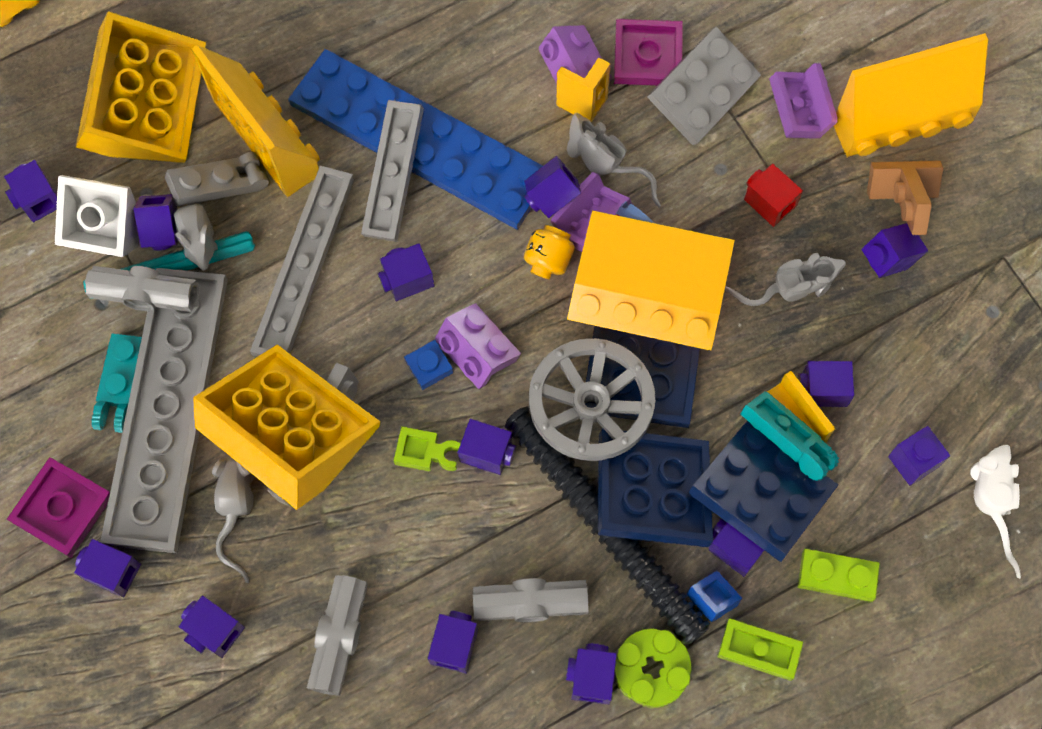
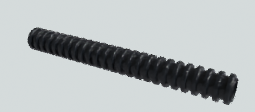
M529 406L518 409L507 419L505 424L506 430L513 431L512 437L520 440V447L527 448L526 454L534 457V464L541 465L540 471L543 474H548V481L556 483L555 489L557 491L562 490L563 499L571 501L569 506L572 509L576 508L578 510L577 516L584 517V524L591 526V533L597 535V486L588 483L590 478L587 475L583 476L581 474L583 471L581 467L574 466L575 460L573 458L568 459L567 455L551 447L542 438L532 421ZM599 535L600 544H606V551L614 553V561H620L623 564L621 569L623 571L628 570L630 573L628 578L631 581L634 579L637 581L636 587L638 590L643 589L645 591L643 596L646 599H652V607H658L661 610L659 615L661 617L666 616L668 619L666 624L669 627L672 625L675 627L674 633L676 636L681 635L684 638L682 640L684 645L692 644L709 629L711 623L708 620L704 622L701 618L703 613L701 611L696 612L693 609L695 607L693 601L688 603L686 600L687 594L678 591L680 586L678 583L673 584L670 581L672 576L663 573V565L658 566L655 563L657 558L654 555L651 557L648 555V547L640 545L642 540Z

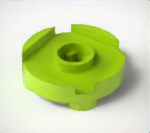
M644 629L630 635L618 649L614 675L619 689L630 700L632 699L637 704L649 708L664 707L677 700L689 684L692 670L691 659L683 643L670 631ZM653 658L655 662L662 663L663 668L659 670L660 677L653 679L650 673H643L642 668L647 665L646 659Z

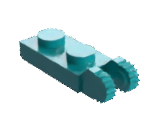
M111 333L96 396L97 403L94 405L91 419L94 430L104 429L109 408L114 406L117 407L114 418V430L118 433L123 432L142 337Z
M764 391L748 403L740 413L754 428L776 444L782 452L798 462L800 471L808 475L812 480H822L829 470L832 471L838 466L840 462L838 461V454L821 440L822 437L767 391Z

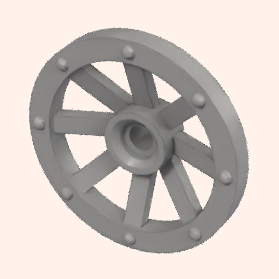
M587 338L571 341L559 346L541 361L530 383L529 409L537 431L551 447L572 458L598 461L623 454L641 440L649 428L653 417L655 389L647 368L635 354L611 341ZM594 355L590 382L584 383L570 359ZM606 357L618 362L627 370L604 387L601 384ZM558 366L563 370L575 393L545 384L551 373ZM634 379L636 380L641 394V401L610 400V398ZM542 396L573 406V408L548 419L543 408ZM587 402H594L597 406L589 408L585 404ZM607 413L639 414L633 426L624 433ZM577 419L582 420L578 442L564 436L557 429ZM598 422L613 440L600 444H589L593 423Z

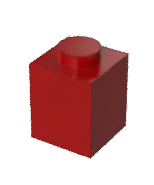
M772 163L765 171L759 169L746 182L748 188L744 200L774 227L798 206L803 190Z

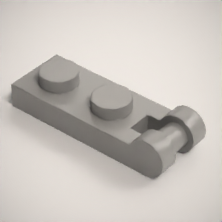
M255 152L244 153L239 158L169 169L165 175L166 183L176 206L263 190L269 184L266 174L259 169L260 161ZM246 173L248 177L240 178L239 174Z

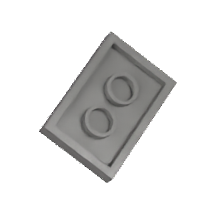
M715 26L658 84L647 98L694 146L700 142L755 83L761 74Z

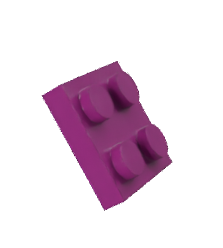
M616 19L614 84L658 86L682 60L683 21Z
M49 457L9 514L7 520L72 558L108 505L110 492Z

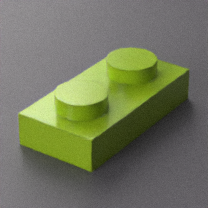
M804 549L802 552L798 588L873 602L876 599L880 563Z
M729 618L717 657L792 681L797 669L803 642Z

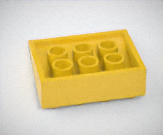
M108 11L98 32L76 148L108 157L185 163L201 71L191 48L196 45L205 48L206 42Z
M986 33L853 70L836 111L838 121L834 125L846 157L857 154L859 156H866L884 146H901L912 138L919 136L928 138L938 134L943 129L950 127L959 129L971 124L983 100L988 46Z
M198 45L191 48L213 102L249 149L256 153L262 166L285 196L289 197L315 180L319 169L317 162L320 161L319 155L310 143L307 145L302 143L299 139L301 133L291 119L284 120L281 116L283 111L277 100L272 95L266 97L262 91L264 86L258 76L253 71L248 74L241 63Z
M592 210L567 320L712 350L735 240Z
M278 344L193 397L195 428L296 510L323 492L380 427L378 419Z

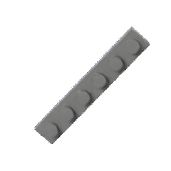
M324 166L319 167L250 350L252 356L258 357L277 344L288 353H291L353 185V174Z

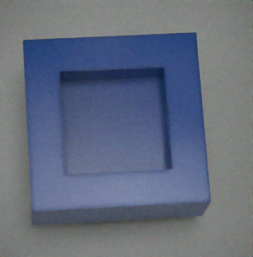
M436 340L404 356L406 364L422 390L453 374V368Z
M718 571L692 585L687 593V596L711 623L736 608L742 600V597Z

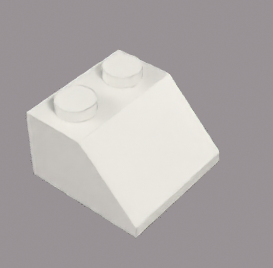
M65 175L58 176L55 245L124 257L136 249L139 236L133 210L136 201L131 188Z

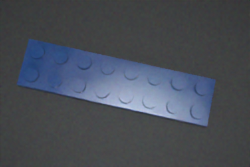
M324 49L288 98L290 106L376 153L378 152L388 100L422 105L424 111L412 173L516 230L519 229L532 209L524 197L527 194L524 181L543 167V165L327 49Z

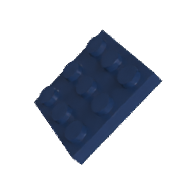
M594 326L592 338L611 341L627 348L647 368L655 389V408L651 423L689 428L700 348ZM594 355L589 357L586 382H590ZM605 357L601 384L604 387L607 386L627 369L618 362ZM634 379L610 398V400L641 401V394L636 380ZM587 402L585 404L589 408L597 406L594 402ZM607 413L610 417L637 420L639 414Z
M746 421L693 484L688 494L778 561L782 562L835 491L838 484L827 476L818 481L809 478L808 475L800 471L798 462L782 452L776 444L754 428L749 421Z
M602 428L599 433V444L612 441V437ZM645 433L635 446L623 454L605 460H598V535L709 547L713 542L712 511L688 494L693 484L710 465L709 441Z

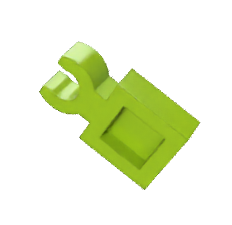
M401 426L393 461L398 466L431 471L432 462H438L443 469L455 471L458 467L457 462L447 460L445 455L449 451L458 452L460 443L448 440L442 444H437V433Z

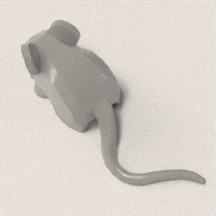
M574 113L570 124V139L567 145L568 155L571 158H577L581 155L586 167L591 172L599 175L609 173L643 174L650 180L652 199L656 206L660 208L661 204L657 198V182L652 173L642 167L619 166L627 152L623 143L614 135L607 136L605 134L606 127L602 122H598L594 126L589 119L579 113Z
M202 202L179 208L174 213L177 228L175 236L184 247L185 257L198 265L201 270H206L218 246L213 240L214 229L204 206L200 205Z
M813 253L808 260L803 262L800 259L788 261L779 267L775 277L776 283L772 284L766 290L764 296L758 300L747 299L725 286L724 291L732 294L740 302L750 306L765 304L775 293H780L788 302L800 300L813 292L818 297H821L828 291L832 282L845 267L846 262L826 256L820 257L818 253Z
M226 454L215 463L212 474L218 477L214 496L215 509L221 516H226L224 527L216 540V553L224 564L238 571L243 576L245 582L249 583L245 570L225 556L222 544L226 536L232 531L237 517L251 513L254 502L251 483L254 480V475Z

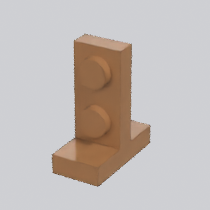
M941 161L871 162L867 187L869 199H894L895 203H899L902 221H907L912 235H927L932 205L929 198L939 197L944 167Z

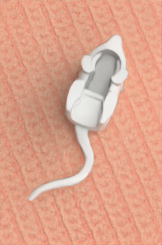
M1002 445L994 448L987 456L982 457L979 462L975 463L971 467L970 474L973 479L977 480L974 489L975 503L983 513L990 515L995 521L1001 533L1006 558L1014 567L1017 578H1021L1019 565L1011 553L1007 526L1002 518L1003 515H1010V510L1019 508V484L1014 483V478L1018 476L1019 466L1018 464L1010 465V446Z

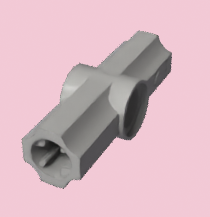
M93 266L91 270H88L85 279L86 295L89 298L122 302L124 305L139 311L149 312L153 311L154 307L192 312L194 307L197 306L199 299V284L196 279L166 276L154 269L143 266H133L130 271Z
M335 575L326 614L321 616L316 630L314 646L317 649L307 685L309 690L327 695L341 696L350 656L354 655L361 630L359 619L368 586L366 581L345 575Z
M529 578L513 581L510 585L473 587L474 620L514 619L516 622H539L549 619L550 616L588 614L586 580L546 582L545 579Z

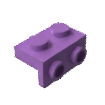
M584 25L554 26L539 46V51L556 84L557 72L560 67H564L585 78L598 57L601 58Z
M813 63L804 73L776 71L769 78L786 138H821L837 123L836 109L833 105L827 80L820 63Z
M592 172L580 184L581 194L561 208L551 218L553 227L571 235L569 240L573 242L575 249L581 252L592 210L615 215L624 201H627L628 205L632 204L630 198L605 187L599 174Z
M476 303L446 317L435 337L442 350L448 354L478 389L484 387L493 374L515 363L521 355L520 351Z

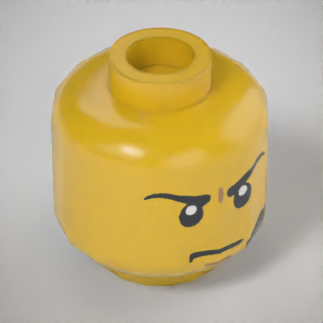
M545 225L544 229L534 230L523 256L524 260L532 266L530 272L550 280L552 274H565L575 250L573 242L569 240L571 235L549 225Z

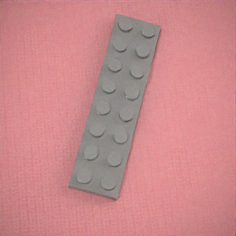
M156 268V271L162 275L196 279L199 284V299L197 306L194 307L192 312L154 307L153 311L147 312L100 542L110 547L177 553L200 433L195 428L193 397L208 388L228 279L225 274Z

